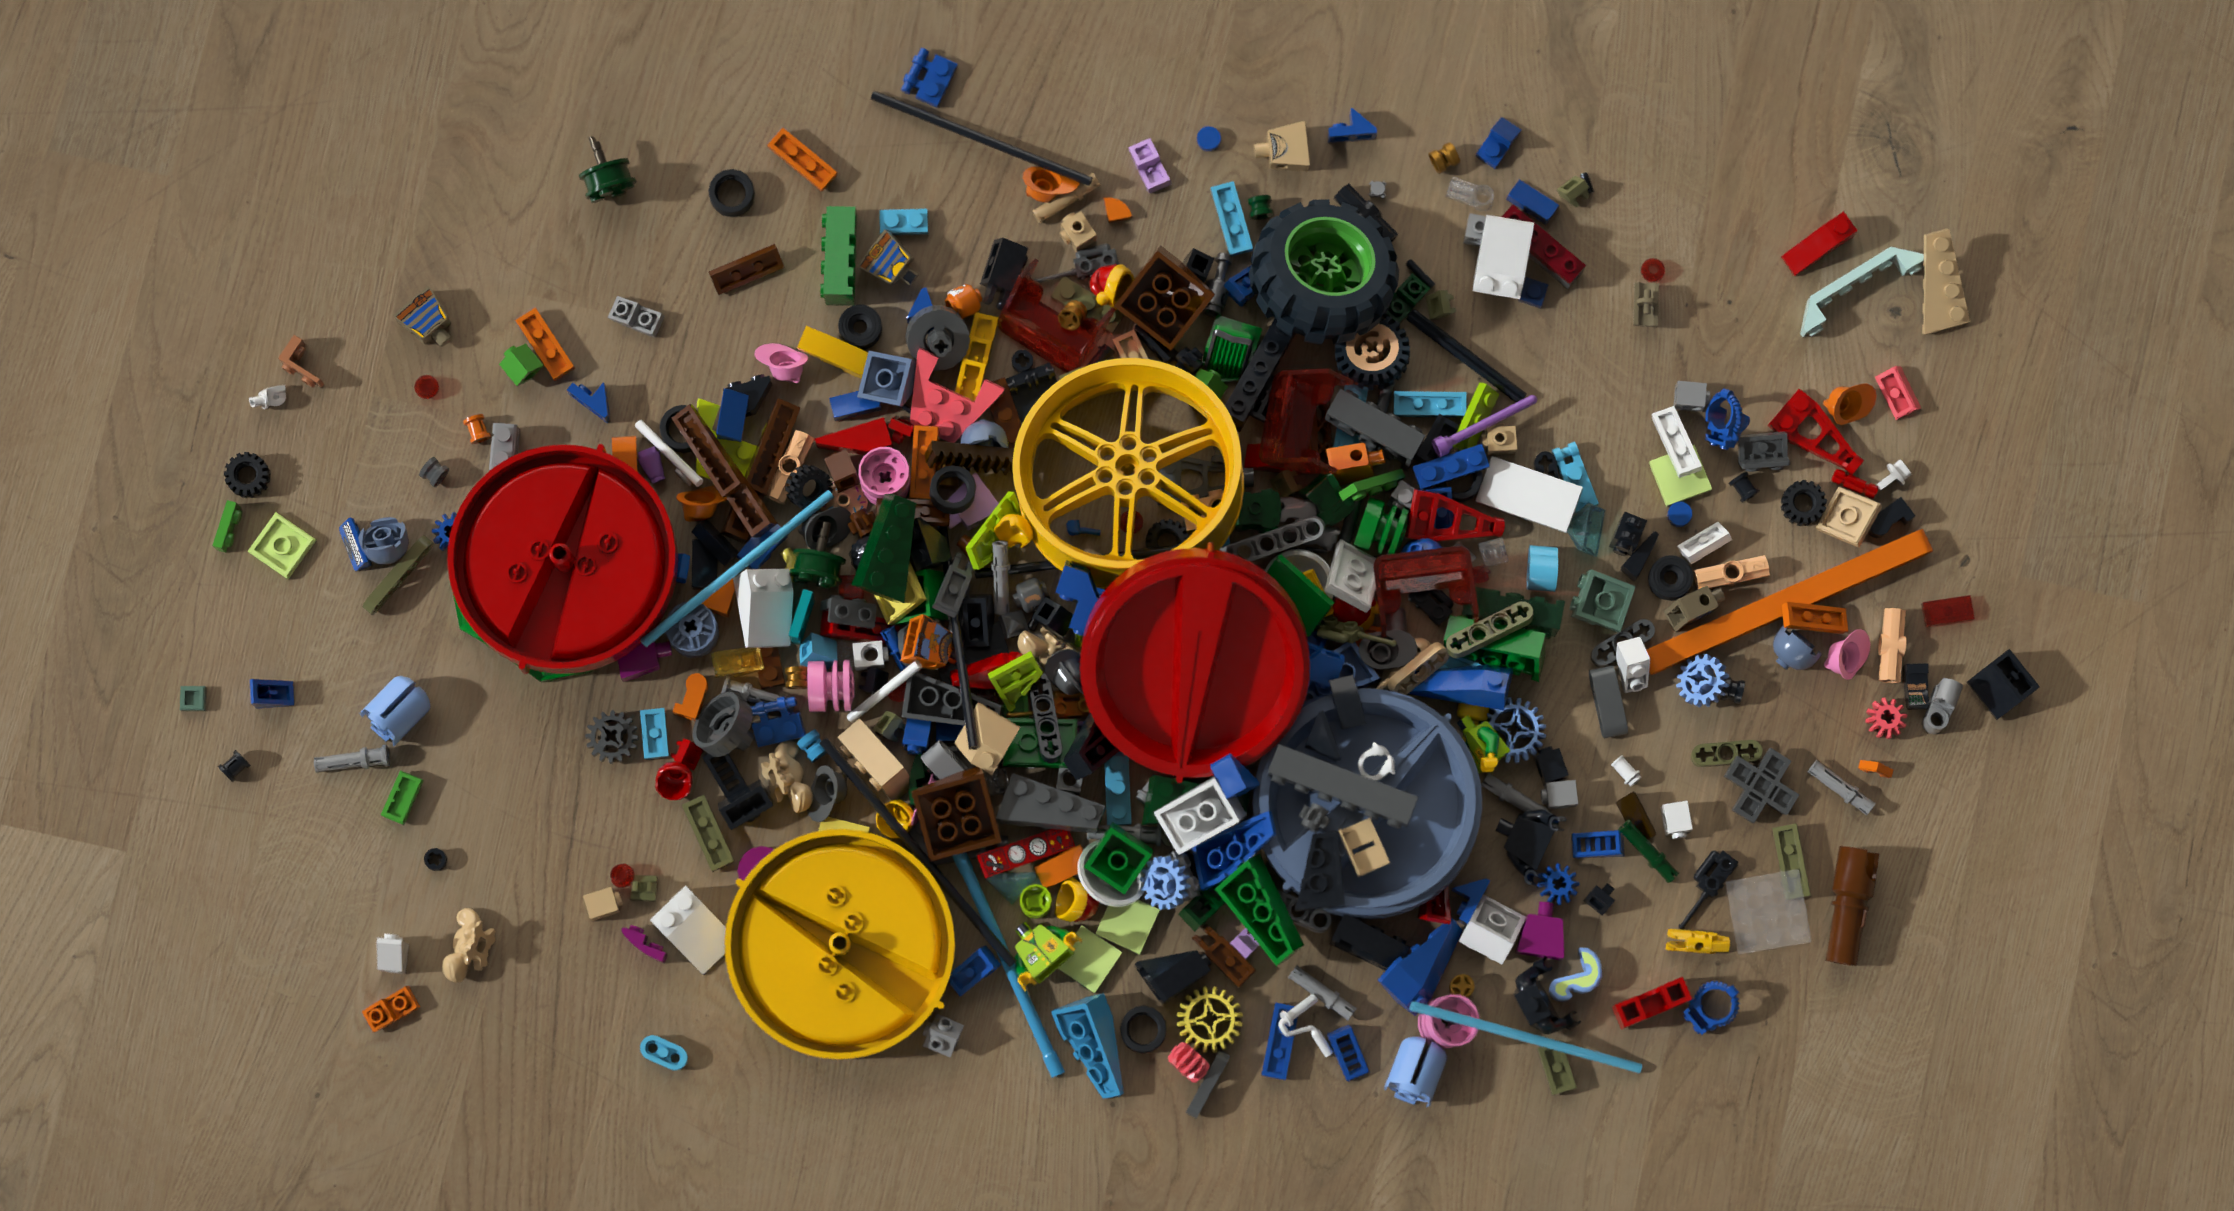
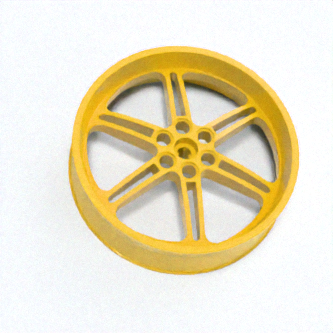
M1119 358L1090 364L1070 373L1052 385L1032 406L1022 423L1014 447V486L1019 500L1021 515L1031 523L1033 529L1032 541L1043 556L1060 571H1063L1066 560L1089 568L1096 588L1106 590L1124 571L1142 561L1134 559L1131 555L1136 505L1141 497H1150L1197 526L1189 538L1172 550L1186 548L1207 549V544L1211 542L1214 544V550L1219 551L1231 535L1239 518L1244 496V473L1240 441L1231 415L1218 396L1202 381L1192 374L1164 362L1141 358ZM1125 391L1120 435L1115 442H1107L1084 429L1062 420V417L1069 410L1087 400L1112 392ZM1133 391H1138L1135 432L1128 431L1131 397ZM1156 392L1177 398L1194 407L1207 419V422L1201 426L1176 433L1151 444L1141 441L1144 396L1147 393ZM1054 428H1057V429H1059V430H1061V431H1063V432H1065V433H1067V434H1069V435H1071V436H1073V437L1079 439L1080 441H1082V442H1084V443H1086V444H1088V445L1094 447V448H1095V451L1092 450V449H1090V448H1088L1087 446L1081 444L1080 442L1074 440L1073 438H1071V437H1069V436H1067V435H1065V434H1063V433H1061V432L1055 430ZM1044 439H1053L1098 466L1092 472L1073 481L1046 499H1041L1036 495L1033 486V464L1038 445ZM1128 445L1135 446L1132 450L1124 449ZM1208 446L1217 447L1221 451L1225 464V487L1220 504L1214 508L1204 505L1180 486L1159 473V470ZM1107 455L1113 456L1111 460H1103V457ZM1148 457L1156 458L1153 462L1144 461ZM1106 477L1112 479L1108 483L1101 482V480ZM1147 479H1151L1154 481L1152 484L1149 485L1143 484V482ZM1161 488L1201 513L1205 518L1200 517L1177 500L1160 491ZM1124 490H1131V491H1132V492H1131L1130 494H1128V495H1122V494H1121V492L1124 491ZM1105 495H1111L1115 498L1113 549L1107 555H1097L1080 550L1063 541L1050 530L1049 526L1053 520ZM1121 507H1129L1125 555L1120 557Z

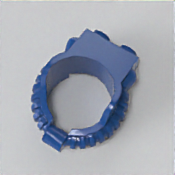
M1724 388L1711 399L1705 414L1706 422H1709L1707 429L1711 430V435L1706 434L1705 440L1709 441L1710 445H1720L1721 449L1728 450L1729 447H1735L1741 433L1748 427L1750 417L1743 414L1741 404L1734 396L1733 391ZM1725 400L1729 402L1731 407V416L1726 425L1727 409L1720 406Z
M1718 981L1706 982L1696 991L1695 999L1689 1001V1007L1683 1011V1016L1688 1022H1692L1694 1025L1693 1029L1696 1033H1701V1035L1707 1030L1714 1031L1717 1026L1729 1025L1737 1017L1738 1010H1740L1739 997L1737 998L1739 991L1734 985L1728 986L1727 983L1724 984ZM1719 989L1727 992L1731 997L1732 1003L1731 1011L1727 1016L1713 1018L1705 1013L1702 999L1707 991Z

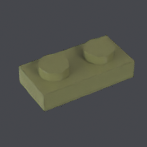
M1545 1047L1537 1048L1552 1096L1576 1089L1566 1053Z

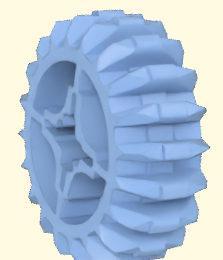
M1508 697L1504 710L1489 708L1493 715L1487 713L1489 724L1495 731L1503 734L1506 738V745L1510 749V752L1505 757L1506 763H1509L1511 756H1514L1515 763H1519V755L1527 761L1529 759L1527 752L1533 756L1537 754L1533 746L1537 748L1543 746L1537 739L1546 738V734L1539 732V730L1546 729V724H1538V722L1543 720V715L1535 717L1534 714L1538 711V708L1534 707L1530 711L1528 707L1531 702L1529 701L1524 706H1521V698H1517L1516 704L1513 705L1512 698ZM1513 712L1510 722L1494 723L1501 714ZM1520 713L1530 721L1532 730L1521 724ZM1515 721L1516 729H1519V732H1516L1511 741L1512 735L1509 734L1510 731L1508 732L1507 729ZM1532 738L1525 747L1514 749L1516 739Z

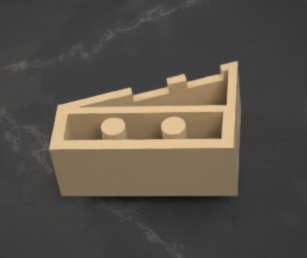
M860 718L837 737L842 744L839 747L848 759L852 756L857 761L854 765L863 775L867 773L871 777L869 782L877 791L881 789L890 800L900 799L909 791L910 776L905 768Z

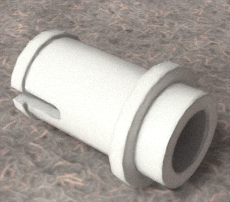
M1623 755L1611 764L1625 780V785L1629 784L1632 787L1642 778L1639 775L1640 771H1636Z

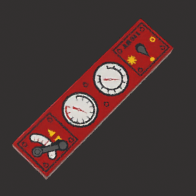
M1050 829L979 854L977 858L985 879L1061 853L1075 847L1070 831Z

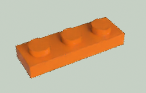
M784 128L767 145L771 151L821 192L838 175L837 171Z
M536 307L515 320L554 381L575 369Z
M914 425L909 498L931 499L929 492L931 479L936 473V463H934L932 468H929L926 463L925 452L931 441H938L939 427Z
M1794 602L1781 604L1784 628L1837 634L1848 632L1846 608Z

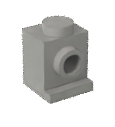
M1401 480L1386 505L1390 508L1396 505V512L1400 515L1403 508L1408 509L1409 515L1414 488Z

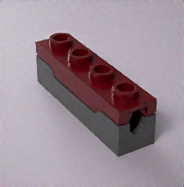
M1514 204L1502 215L1503 218L1534 223L1528 257L1566 289H1569L1583 273L1586 265Z

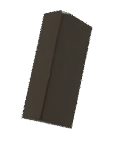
M1633 791L1616 802L1625 822L1631 820L1634 826L1648 840L1656 836L1657 833L1636 792Z

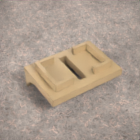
M1370 818L1338 831L1358 877L1390 864ZM1372 841L1374 842V846L1353 854L1352 850Z

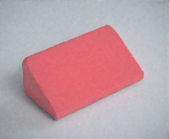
M1894 366L1875 377L1896 420L1921 409L1901 366Z

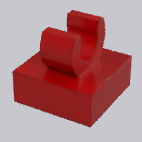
M898 416L891 418L888 427L895 430L891 441L900 444L903 442L905 435L910 437L914 434V425L910 424V421Z
M687 739L677 741L676 744L680 746L677 754L671 753L670 756L674 758L675 762L685 764L690 770L694 771L703 749Z

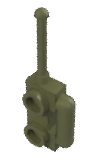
M1335 616L1325 617L1323 622L1317 627V636L1319 638L1342 644L1346 642L1353 644L1357 640L1365 638L1388 644L1392 647L1397 645L1395 640L1365 634L1363 627L1358 626L1355 621L1344 623L1338 621V618Z

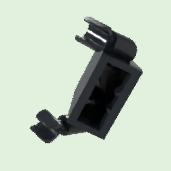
M1538 809L1519 814L1514 824L1505 819H1500L1495 831L1508 837L1504 845L1506 855L1514 867L1525 877L1524 879L1527 884L1537 886L1533 881L1534 876L1538 878L1543 877L1542 873L1534 871V869L1537 870L1554 832L1564 831V829L1560 828L1559 821H1566V817L1556 816L1544 809Z
M1545 957L1535 961L1532 967L1517 976L1515 980L1517 988L1514 996L1530 1026L1540 1030L1543 1034L1549 1035L1565 1028L1571 1030L1580 1024L1581 1020L1577 1022L1573 1019L1572 1016L1577 1013L1576 1011H1571L1563 1018L1558 1016L1538 978L1539 975L1549 972L1553 968L1552 966L1546 968L1544 961L1548 958Z

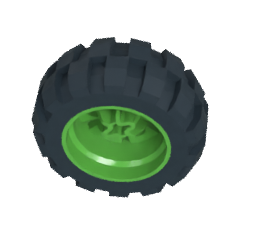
M1329 199L1311 200L1307 207H1304L1300 202L1282 210L1280 215L1270 219L1261 231L1251 257L1252 266L1249 271L1251 289L1254 295L1258 294L1256 302L1267 319L1273 316L1278 320L1276 323L1277 328L1289 336H1292L1295 332L1305 336L1304 342L1319 345L1324 342V339H1332L1333 344L1343 343L1355 339L1356 333L1360 336L1368 333L1379 324L1382 315L1387 313L1398 286L1399 267L1396 262L1397 255L1390 238H1383L1381 236L1383 233L1382 226L1370 215L1365 219L1357 214V207L1342 202L1340 207L1330 205ZM1310 251L1315 252L1314 257L1311 255Z

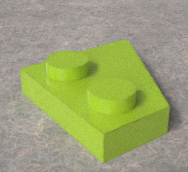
M1030 651L988 673V676L1007 709L1011 712L1015 708V702L1021 695L1025 696L1028 693L1031 685L1037 682L1043 672Z

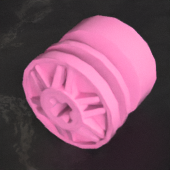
M891 447L875 448L863 456L859 464L861 488L864 496L871 503L876 505L877 498H883L884 494H895L903 498L907 497L910 491L911 475L906 458L898 450ZM888 477L890 478V482L885 481L884 483H882L881 481L882 478L885 480Z
M838 660L833 661L832 671H827L824 661H808L809 712H826L828 701H833L835 712L839 711L840 700H844L845 711H851L852 702L855 698V681L850 660L843 661V671H839Z
M1446 995L1430 1000L1427 1005L1480 1019L1476 1006L1462 995ZM1419 1013L1418 1029L1421 1037L1425 1038L1429 1045L1433 1041L1443 1049L1458 1047L1469 1043L1477 1034L1478 1029L1444 1020L1448 1023V1026L1445 1027L1442 1019Z

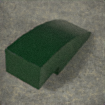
M1220 884L1204 891L1202 890L1200 892L1201 895L1191 900L1178 914L1194 932L1226 904L1215 890Z

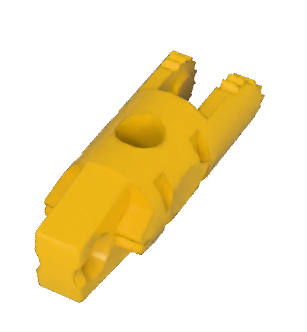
M1668 929V937L1685 940V942H1666L1665 949L1668 951L1706 954L1729 952V937L1720 936L1715 932Z

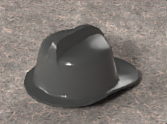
M839 506L823 512H815L802 523V527L798 529V532L805 539L807 546L812 550H816L820 528H823L824 522L831 523L829 537L827 538V547H830L844 540L851 530L848 523L852 522L849 517L851 513L846 508Z
M1402 630L1369 633V635L1395 640L1397 642L1395 647L1365 638L1359 644V654L1362 661L1369 667L1379 670L1403 667L1414 659L1417 654L1415 639L1411 634Z
M1072 649L1059 650L1054 653L1045 664L1044 672L1047 678L1056 688L1068 695L1078 694L1079 692L1083 694L1080 676L1081 656Z
M827 765L818 768L811 786L813 801L807 811L810 818L816 822L826 820L832 812L834 805L841 803L847 795V776L844 773L834 772Z

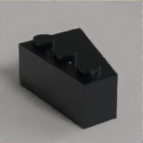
M1089 713L1063 762L1077 781L1096 771L1120 750L1105 737L1095 723L1091 713Z

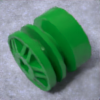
M1369 497L1354 546L1369 550L1373 542L1377 541L1379 542L1378 554L1382 553L1386 544L1390 546L1387 557L1393 558L1395 552L1402 544L1408 526L1409 510L1403 508L1400 518L1394 517L1397 509L1396 505H1393L1389 514H1385V502Z

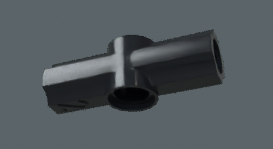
M1349 183L1334 196V200L1340 206L1344 202L1357 207V214L1365 219L1370 215L1382 226L1383 233L1381 236L1383 238L1389 237L1391 242H1393L1398 236L1396 230L1382 218L1379 209L1369 200L1366 201Z

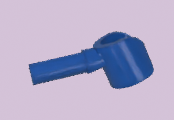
M1069 520L1066 523L1069 535L1091 534L1100 536L1101 530L1080 527L1079 520Z

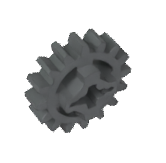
M611 710L610 716L601 712L602 718L599 720L594 717L595 725L587 726L591 731L590 734H585V738L591 740L587 747L588 749L594 748L591 753L594 757L600 754L599 760L601 762L608 758L609 763L613 764L614 758H617L621 763L623 762V755L631 757L630 748L637 749L633 741L639 740V736L633 735V733L638 729L636 726L630 727L633 720L631 718L624 720L625 714L623 712L618 717L614 710ZM607 722H619L615 726H607L605 724ZM598 730H600L601 739L598 741L597 744L596 735ZM605 730H607L609 733L611 732L613 735L616 734L615 736L617 738V741L619 742V745L616 742L609 740L607 736L608 734L605 732ZM628 731V741L625 745L623 743V735ZM609 748L618 749V752L608 753L605 751H607Z

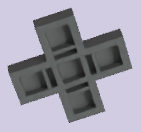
M1772 748L1768 749L1758 767L1736 756L1724 775L1726 779L1744 789L1732 811L1751 823H1755L1765 804H1768L1784 815H1788L1799 794L1779 781L1790 765L1791 760Z

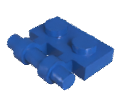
M921 48L918 55H915L912 60L913 65L909 74H905L901 91L909 94L912 87L918 89L916 99L938 108L958 64L937 54L932 62L927 61L926 58L929 51ZM922 68L928 71L923 81L917 79Z
M785 696L779 697L777 701L768 703L762 701L756 703V706L751 707L753 716L759 715L761 720L752 723L758 747L806 735L800 711L790 713L789 707L797 706L795 696L789 698ZM780 710L782 716L769 718L768 712Z

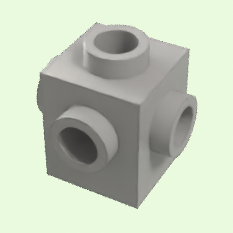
M937 1014L933 1023L928 1021L924 1029L923 1035L927 1037L923 1046L951 1058L964 1025Z

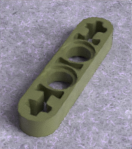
M425 535L421 536L369 595L362 607L371 615L378 612L429 553L434 543Z
M1517 602L1452 634L1446 641L1448 654L1453 658H1462L1527 626L1533 620L1532 606L1527 602ZM1518 611L1526 612L1527 617L1518 616ZM1509 615H1511L1512 619L1514 618V624H1512V621H1511V618H1510ZM1502 619L1508 625L1505 629L1499 630L1494 627V623ZM1477 630H1482L1486 633V636L1483 640H1475L1472 634ZM1466 636H1468V640L1471 645H1468V641H1466L1465 639ZM1453 643L1461 644L1462 649L1453 648Z

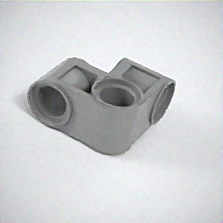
M1943 678L1938 685H1935L1922 722L1926 732L1938 734L1947 726L1963 688L1961 683ZM1932 716L1939 718L1941 726L1933 725L1930 718Z

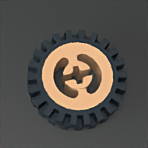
M1387 316L1385 320L1381 317L1379 324L1368 333L1361 336L1356 333L1355 339L1335 344L1337 368L1339 371H1342L1344 379L1348 377L1349 383L1352 385L1357 382L1358 388L1363 389L1364 385H1368V390H1374V385H1378L1379 389H1383L1385 383L1389 386L1393 385L1394 379L1398 381L1402 377L1401 373L1406 372L1407 364L1410 361L1408 336L1406 337V331L1404 328L1400 329V324L1397 321L1392 323L1391 317ZM1362 343V355H1357L1355 351ZM1383 348H1388L1390 352L1383 360Z

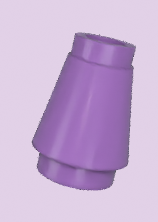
M655 446L637 453L639 457L637 461L652 484L665 479L660 451H657Z

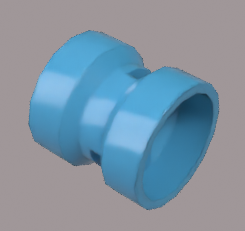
M816 729L807 733L797 742L799 748L806 751L807 758L811 763L819 760L827 753L819 744L822 740Z

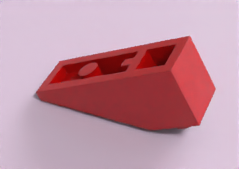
M1843 211L1783 254L1781 258L1793 275L1796 276L1852 239L1858 230Z
M884 417L815 438L817 448L840 452L847 450L848 453L866 455L870 450L878 447L893 448Z
M828 611L822 612L820 635L858 642L882 640V644H886L880 632L892 627V625H887L885 618L876 617L875 627L871 629L829 623ZM900 625L895 626L897 633L899 632Z
M1014 651L1000 653L967 665L970 687L995 689L988 673L1023 654ZM954 669L950 671L949 675L952 685L960 686L958 670Z

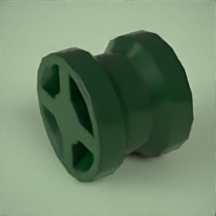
M1258 195L1248 199V205L1251 206L1252 210L1250 212V219L1262 220L1274 216L1273 209L1270 208V203L1272 202L1270 195Z

